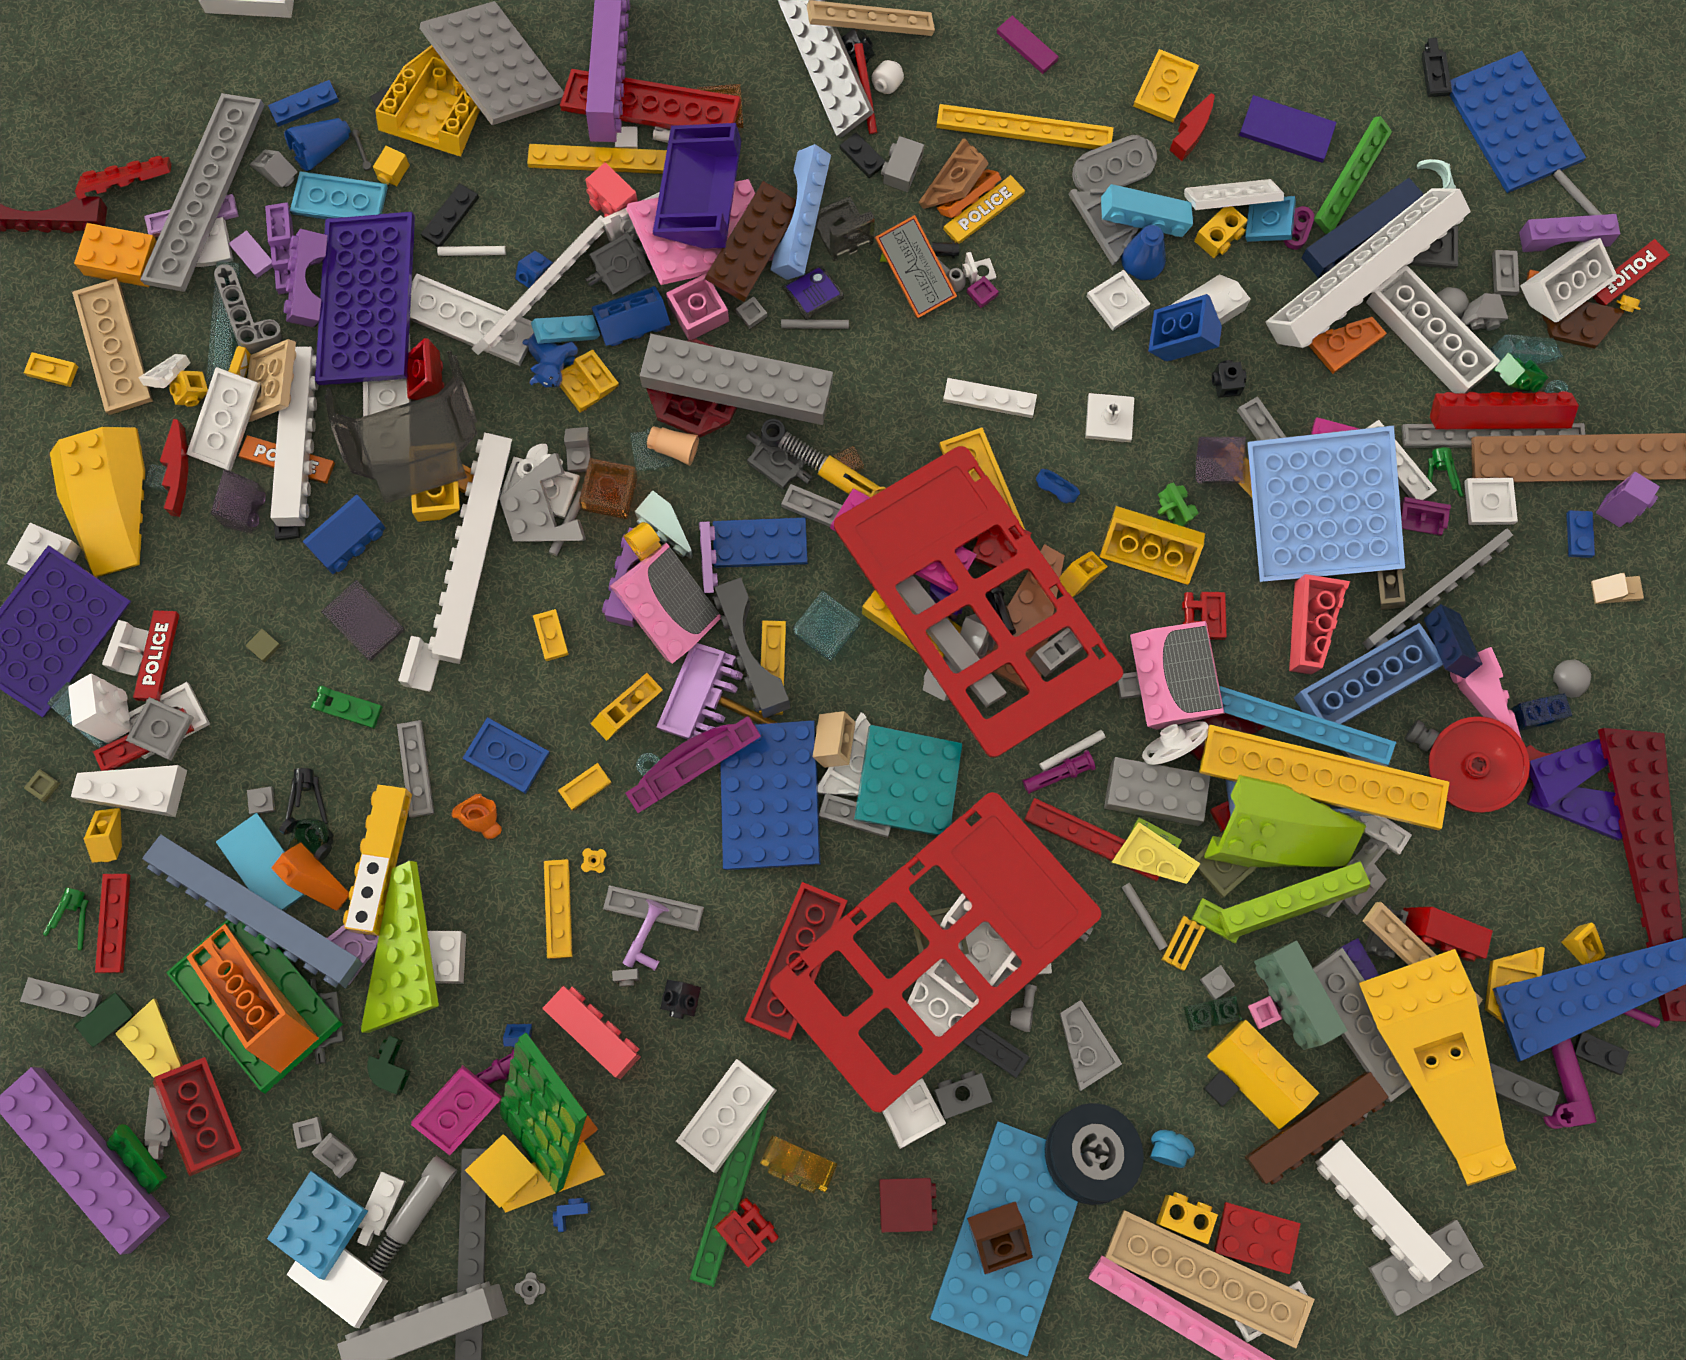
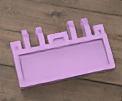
M696 643L686 656L657 728L663 732L689 740L701 732L715 728L703 724L705 718L723 723L725 720L724 716L705 708L716 709L723 693L722 690L736 693L738 688L735 685L721 681L723 675L736 680L742 679V673L723 666L726 664L733 667L736 662V656Z

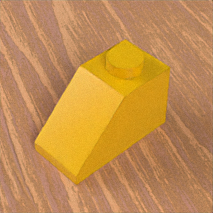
M1090 551L1072 562L1059 579L1067 592L1074 597L1082 592L1108 566L1093 551Z
M120 808L95 811L84 837L92 863L117 860L122 847Z

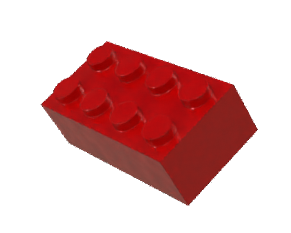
M205 1057L154 1077V1087L189 1177L240 1155L242 1149Z

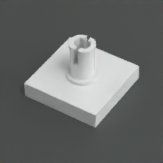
M1089 393L1085 438L1131 443L1134 397Z

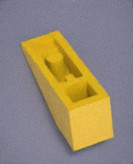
M646 673L603 709L590 724L607 741L662 692L663 689Z

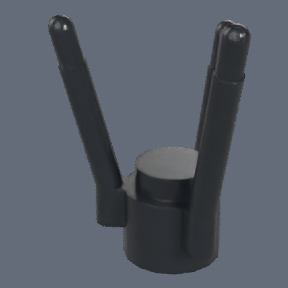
M309 768L294 770L285 820L291 817L294 801L296 807L300 806L302 791H309L311 786H313L323 824H328L319 788V777L314 776V770Z

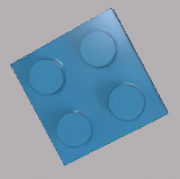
M1295 196L1284 197V201L1249 204L1246 241L1292 240L1296 205Z

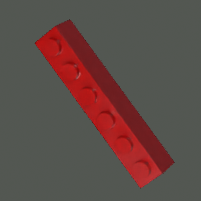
M1565 391L1559 393L1446 392L1435 393L1430 418L1435 429L1572 428L1579 405L1573 394Z

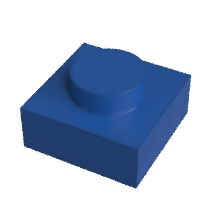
M507 1024L503 1036L504 1046L515 1048V1043L518 1042V1038L524 1033H527L531 1038L532 1024Z

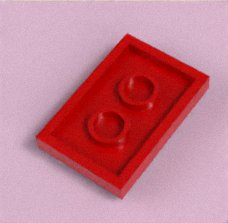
M1225 1202L1214 1252L1290 1274L1301 1223Z

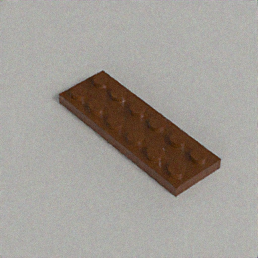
M763 181L727 239L726 248L721 249L707 272L705 280L745 302L788 229L795 210L796 200Z

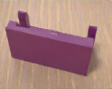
M1404 497L1400 502L1402 529L1442 536L1444 528L1447 529L1451 505Z

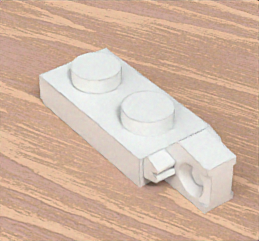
M385 1172L380 1173L365 1207L368 1212L358 1226L362 1229L357 1241L358 1243L369 1246L374 1234L380 1236L382 1230H385L406 1181Z

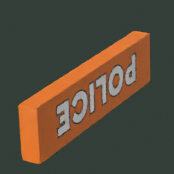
M247 435L239 457L274 468L276 444ZM309 454V461L312 462V474L308 475L309 479L327 484L335 465L334 461Z

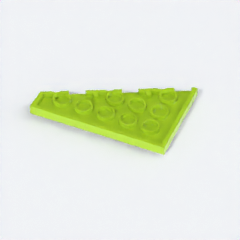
M408 861L392 868L361 1025L362 1033L373 1032L439 1006L417 862Z

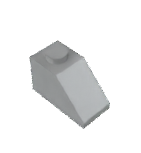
M265 149L249 164L278 187L289 186L295 179L293 176L297 173L296 169L279 151Z

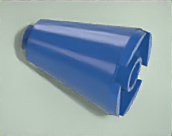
M336 118L290 127L285 130L284 135L289 149H293L297 155L294 157L304 171H308L316 167L346 142L351 131L346 121Z
M1148 225L1144 227L1124 249L1121 262L1128 274L1130 273L1139 280H1151L1157 277L1164 269L1166 264L1164 234L1158 226Z

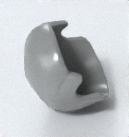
M1446 287L1436 293L1439 299L1461 320L1469 305L1466 294L1462 290L1452 287Z
M1576 659L1564 660L1555 668L1553 682L1557 684L1560 694L1570 698L1580 697L1589 688L1591 672L1582 662Z

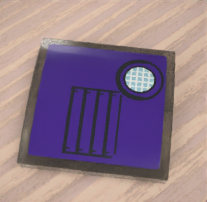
M821 265L782 286L792 304L797 306L805 320L844 299L841 289Z

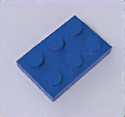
M487 717L462 759L526 794L550 752Z

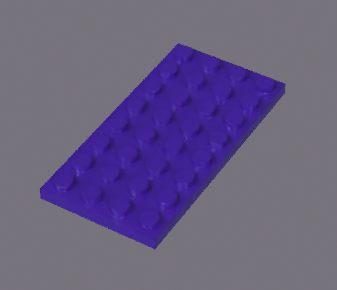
M413 212L325 219L324 234L328 236L326 256L322 264L321 308L315 382L318 385L407 379L415 215Z

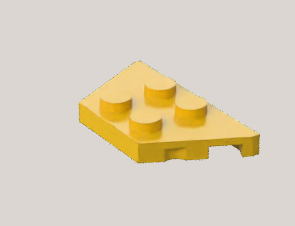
M1544 947L1490 961L1485 1010L1503 1024L1504 1021L1493 988L1542 976Z

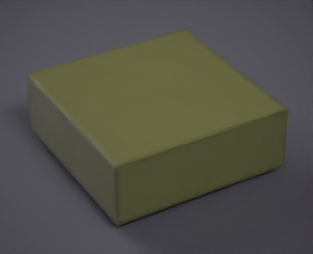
M261 629L245 646L265 663L281 645L266 631Z
M39 769L24 789L45 803L61 783Z

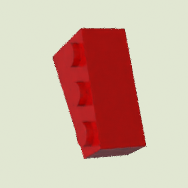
M1435 907L1403 908L1404 911L1408 912L1405 925L1426 945L1439 948L1442 952L1455 949L1461 959L1475 962L1476 959L1487 958L1493 930Z

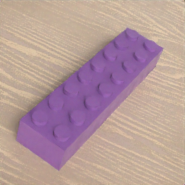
M595 0L586 104L590 141L617 142V133H621L622 122L618 118H620V115H623V102L620 100L621 97H624V83L621 82L622 79L625 80V66H622V64L627 59L626 48L623 47L628 44V32L625 29L629 27V14H626V12L630 10V0Z
M31 1067L0 1095V1114L120 1255L132 1253L170 1217L153 1195L148 1194L145 1188L139 1184L136 1176L123 1163L115 1151L107 1147L103 1137L43 1068Z

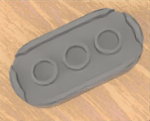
M1130 135L1091 150L1078 158L1072 172L1074 184L1079 191H1090V189L1106 190L1111 184L1124 187L1137 182L1151 174L1157 161V152L1151 141L1139 135Z

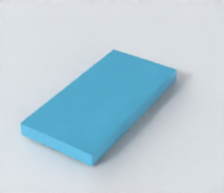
M300 171L290 212L293 215L321 219L382 214L388 186L384 183Z
M255 813L216 841L248 889L277 908L284 911L305 896V894L289 887L271 869L285 851L258 813Z

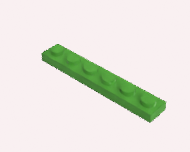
M1381 116L1373 118L1314 218V221L1325 234L1336 228L1392 133Z

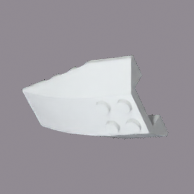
M961 894L943 918L940 925L943 930L949 929L972 908V904L963 894ZM987 922L981 923L966 936L969 954L964 955L991 986L997 987L1021 966V960ZM962 942L958 944L960 950H963ZM941 959L917 979L907 1003L934 1035L940 1037L975 1007L979 999L947 961Z

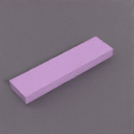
M233 194L226 195L217 218L223 217L224 220L239 217ZM170 210L145 216L149 235H153L154 238L159 237Z

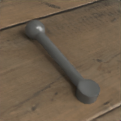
M354 129L351 135L356 140L364 162L362 166L364 170L369 171L372 165L366 158L359 138L360 132Z

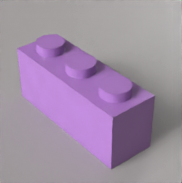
M1634 472L1606 495L1596 513L1618 527L1623 526L1626 522L1630 524L1647 507L1651 508L1658 498L1655 494L1660 486Z

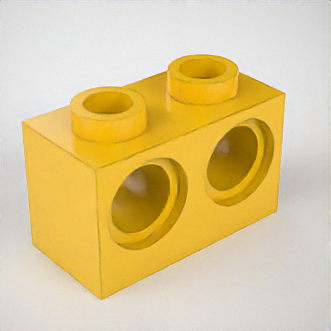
M1232 206L1223 207L1198 231L1194 242L1213 258L1219 253L1223 255L1230 248V242L1234 239L1239 240L1246 232L1244 228L1248 219ZM1227 223L1232 224L1234 227H1229Z
M1176 1192L1173 1193V1196L1165 1195L1156 1224L1208 1244L1218 1214L1211 1212L1212 1207L1198 1202L1196 1206L1187 1202L1188 1197ZM1175 1204L1181 1209V1215L1177 1219H1173L1170 1216V1208ZM1199 1214L1205 1219V1224L1201 1229H1197L1194 1225V1218Z

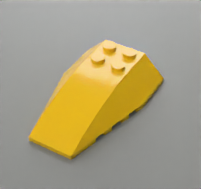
M100 427L59 439L50 452L56 492L93 575L99 577L140 565L141 534H139V529L143 519L141 500H144L142 481L145 480V466L138 429L135 427Z

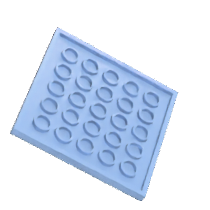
M1394 425L1247 442L1260 582L1301 578L1305 574L1328 576L1405 568Z

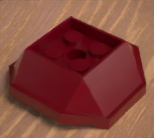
M698 339L688 340V342L712 346ZM646 388L658 421L686 433L698 435V438L730 424L738 408Z

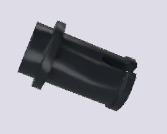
M952 240V242H932V249L936 256H952V258L959 256V242H955V240Z

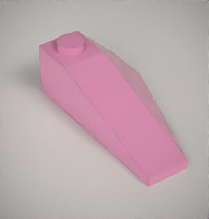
M1492 647L1478 652L1482 665L1465 679L1450 672L1452 681L1458 685L1462 693L1483 717L1492 718L1508 725L1520 736L1515 715L1507 707L1509 694L1507 690H1503L1499 678L1503 677V673Z

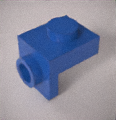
M533 251L518 262L515 279L530 288L553 262L537 251Z
M583 1198L568 1199L567 1205H558L557 1211H553V1225L558 1227V1232L566 1231L567 1215L591 1213L590 1202L584 1203Z

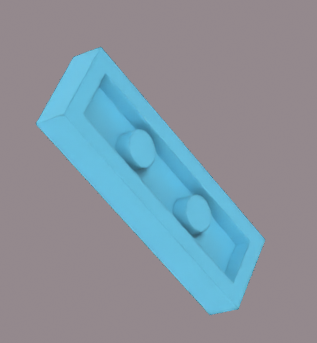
M593 315L536 318L531 322L538 344L595 340L600 336Z

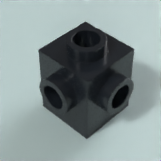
M853 28L841 37L853 66L858 67L854 49L855 44L863 43L866 64L869 62V59L875 56L872 49L873 43L865 32Z
M1223 361L1212 372V385L1216 386L1218 398L1240 396L1246 383L1245 369L1242 370L1241 362Z
M667 980L660 1009L669 1011V1016L673 1018L683 1019L684 1015L694 1017L701 987L685 982Z

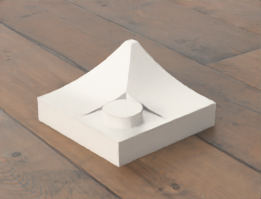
M223 217L216 218L196 267L213 266L233 261L232 250L228 244L230 240L226 221Z
M923 1078L913 1084L889 1107L882 1111L899 1149L946 1124Z

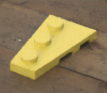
M1139 822L1111 862L1185 884L1188 883L1200 865L1199 862Z
M153 998L115 1033L153 1077L183 1066L175 1044L172 1042L165 1019H163L157 999Z

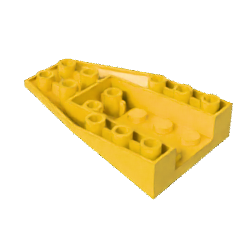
M431 45L403 66L375 112L379 131L461 157L480 109Z

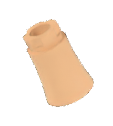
M655 426L651 428L647 439V448L677 459L688 466L692 464L699 445L698 435Z

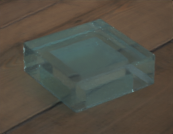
M151 464L144 486L168 492L162 486L167 467Z

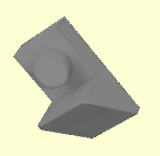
M589 428L565 429L564 444L567 453L568 472L592 471Z

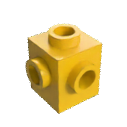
M180 371L177 377L169 384L170 394L173 396L175 405L196 406L208 392L203 372Z

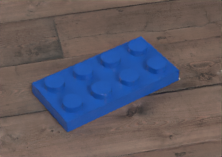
M805 518L713 521L715 530L713 546L714 550H716V564H714V568L807 564Z

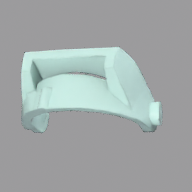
M1432 159L1418 162L1417 169H1431L1441 176L1443 180L1442 189H1456L1449 163Z

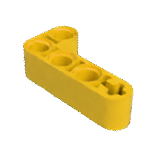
M645 522L640 523L623 536L640 561H643L661 547L659 543L660 538L654 529Z

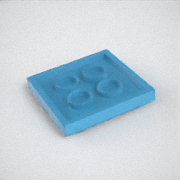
M310 1171L267 1239L317 1278L325 1280L368 1210L319 1174Z

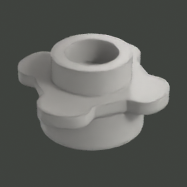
M533 1272L527 1273L526 1278L521 1283L515 1285V1292L520 1294L528 1305L533 1304L535 1298L546 1290L545 1284L540 1283ZM529 1286H532V1291L528 1290Z

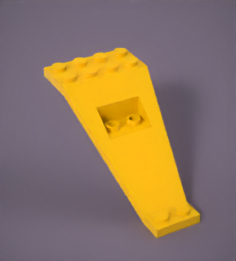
M1453 949L1360 982L1359 986L1380 1035L1458 1162L1467 1186L1515 1171L1516 1166L1505 1143L1476 994L1456 950ZM1459 1050L1461 1054L1458 1057H1454L1451 1055V1052ZM1429 1058H1434L1436 1060V1064L1429 1065L1427 1064V1060Z

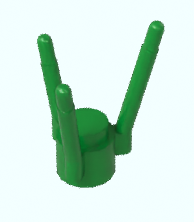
M1441 447L1433 450V457L1428 459L1427 479L1432 483L1434 467H1437V470L1440 471L1447 470L1452 489H1457L1459 496L1463 497L1464 494L1454 466L1451 449Z
M65 888L61 901L43 932L44 936L49 934L51 928L55 929L65 909L76 912L77 908H80L78 950L81 951L83 949L85 915L89 902L84 899V892Z

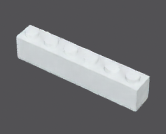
M1342 1140L1336 1142L1315 1161L1319 1166L1317 1167L1318 1172L1326 1180L1331 1179L1336 1185V1192L1343 1199H1349L1355 1206L1353 1208L1354 1212L1362 1220H1368L1373 1226L1371 1228L1373 1233L1380 1240L1385 1239L1391 1246V1253L1398 1260L1401 1261L1403 1259L1410 1267L1408 1271L1417 1281L1430 1282L1452 1261Z

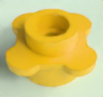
M1622 295L1621 300L1616 301L1621 304L1620 309L1632 313L1634 309H1641L1638 307L1641 300L1630 296Z
M586 848L582 852L584 863L581 865V869L584 872H604L606 852L603 849L592 851L590 848Z

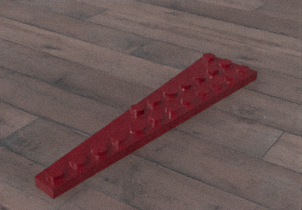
M1598 729L1604 759H1608L1610 773H1607L1609 782H1613L1616 796H1613L1614 805L1618 806L1621 816L1618 822L1623 836V844L1636 902L1641 904L1643 918H1640L1642 927H1646L1649 942H1646V946L1649 948L1683 939L1664 733L1635 730ZM1685 984L1658 997L1663 1021L1686 1022Z

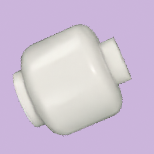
M883 61L873 71L871 76L872 83L875 89L881 93H893L904 79L901 66L895 61Z

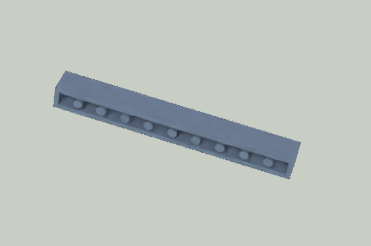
M161 834L142 858L149 864L148 870L157 876H160L161 873L168 876L167 882L176 888H179L180 885L187 888L186 894L197 901L200 897L207 901L204 904L216 913L219 909L226 913L224 918L235 925L241 922L246 926L244 928L246 932L254 937L260 934L266 938L263 941L274 950L279 946L285 950L284 956L295 963L298 959L305 963L303 968L314 975L320 972L325 976L323 980L335 988L339 984L346 989L363 965L356 956Z

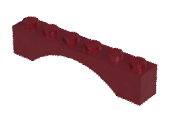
M86 196V198L79 200L75 197L56 208L43 211H22L0 204V231L3 232L6 229H16L21 232L39 230L47 233L51 232V230H61L65 233L85 231L87 223L105 226L107 206L100 197Z

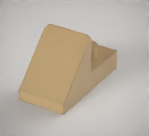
M1619 573L1591 581L1595 604L1640 601L1644 599L1640 576L1625 577V573Z

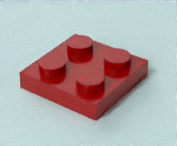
M993 527L981 534L973 549V553L977 554L975 561L992 568L999 566L1017 554L999 527ZM1015 527L1009 529L1015 540L1021 537ZM1025 530V532L1028 533L1029 536H1031L1032 532Z

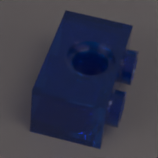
M1565 693L1522 702L1510 709L1515 715L1519 731L1562 722L1572 716Z

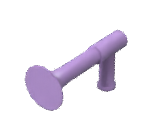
M646 899L649 905L646 919L635 941H633L623 964L632 968L635 961L655 971L659 961L640 953L656 918L662 912H668L669 909L656 901Z

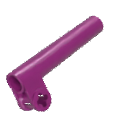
M1569 1038L1551 1047L1567 1101L1566 1103L1555 1105L1552 1116L1543 1117L1545 1124L1552 1129L1597 1122L1572 1041Z

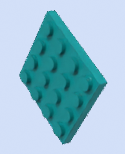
M870 725L868 727L854 820L939 836L951 825L962 743Z

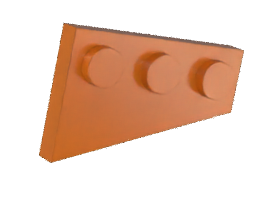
M1373 317L1347 324L1342 328L1327 330L1312 339L1313 342L1308 346L1331 373L1334 374L1384 338L1387 333Z

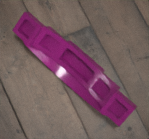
M750 716L745 717L736 724L723 725L700 733L665 755L643 776L637 786L625 792L637 813L755 741L761 737V734Z

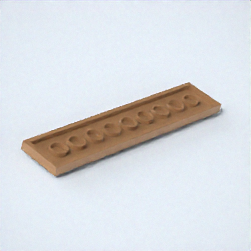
M1686 433L1476 436L1471 438L1472 478H1513V483L1624 481L1632 473L1637 472L1648 480H1686Z

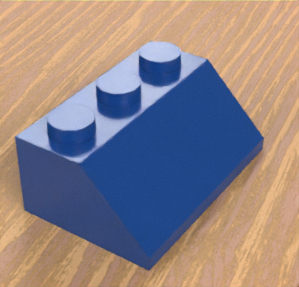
M655 286L591 307L606 346H616L621 344L623 340L629 338L637 339L644 336V333L650 331L658 332L671 325L663 299Z
M1205 294L1154 310L1148 352L1168 362L1219 347L1222 325L1211 297Z
M356 494L304 539L303 543L334 574L336 571H342L352 557L362 554L368 543L379 539L386 528Z

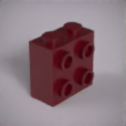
M931 1178L879 1179L882 1233L933 1231V1225H937V1209H932V1199H936V1183H931Z

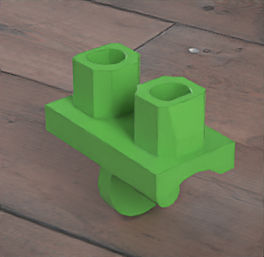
M1174 482L1170 483L1166 489L1158 494L1162 508L1157 512L1159 516L1167 515L1173 524L1184 527L1198 515V511L1195 505L1187 506L1184 499L1187 497L1188 492L1183 485L1176 486Z

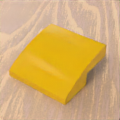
M594 350L574 359L573 365L561 371L563 380L560 388L579 413L598 402L619 386L618 381Z
M504 1134L465 1169L499 1208L538 1172Z

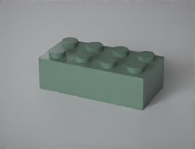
M1297 940L1279 947L1254 961L1257 974L1260 978L1264 979L1269 988V995L1277 1002L1283 1020L1289 1024L1293 1031L1295 1042L1303 1050L1324 1045L1348 1031Z

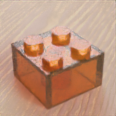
M590 458L579 499L582 511L628 519L638 478L636 468Z

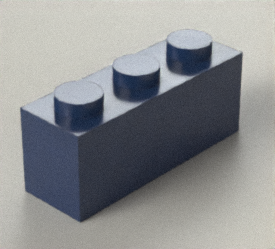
M1440 604L1424 618L1446 670L1465 679L1482 665V661L1460 613Z

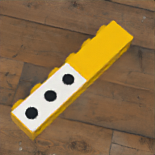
M377 785L376 791L372 794L371 805L373 807L371 815H368L366 819V837L362 839L360 844V852L362 854L360 862H357L355 866V884L350 888V905L343 917L344 928L350 932L379 936L392 868H395L412 798V794L406 788Z

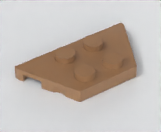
M962 139L920 199L919 204L921 207L926 209L966 197L989 164L986 158L981 153H978L977 149L971 146L966 139Z

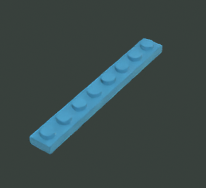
M1219 686L1224 713L1389 765L1396 744L1395 741Z

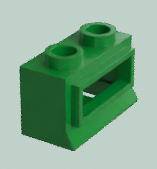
M1509 352L1493 369V371L1501 373L1499 376L1509 386L1528 392L1532 391L1533 393L1539 391L1543 387L1544 382L1549 378L1533 360L1529 359L1523 366L1524 363L1521 359L1515 358Z

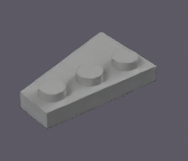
M1081 1000L1059 1014L1079 1091H1082L1122 1065Z

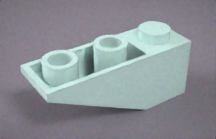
M652 491L635 510L638 519L637 523H648L662 543L669 542L674 546L673 550L679 556L684 557L686 555L691 559L693 557L692 550L671 504Z

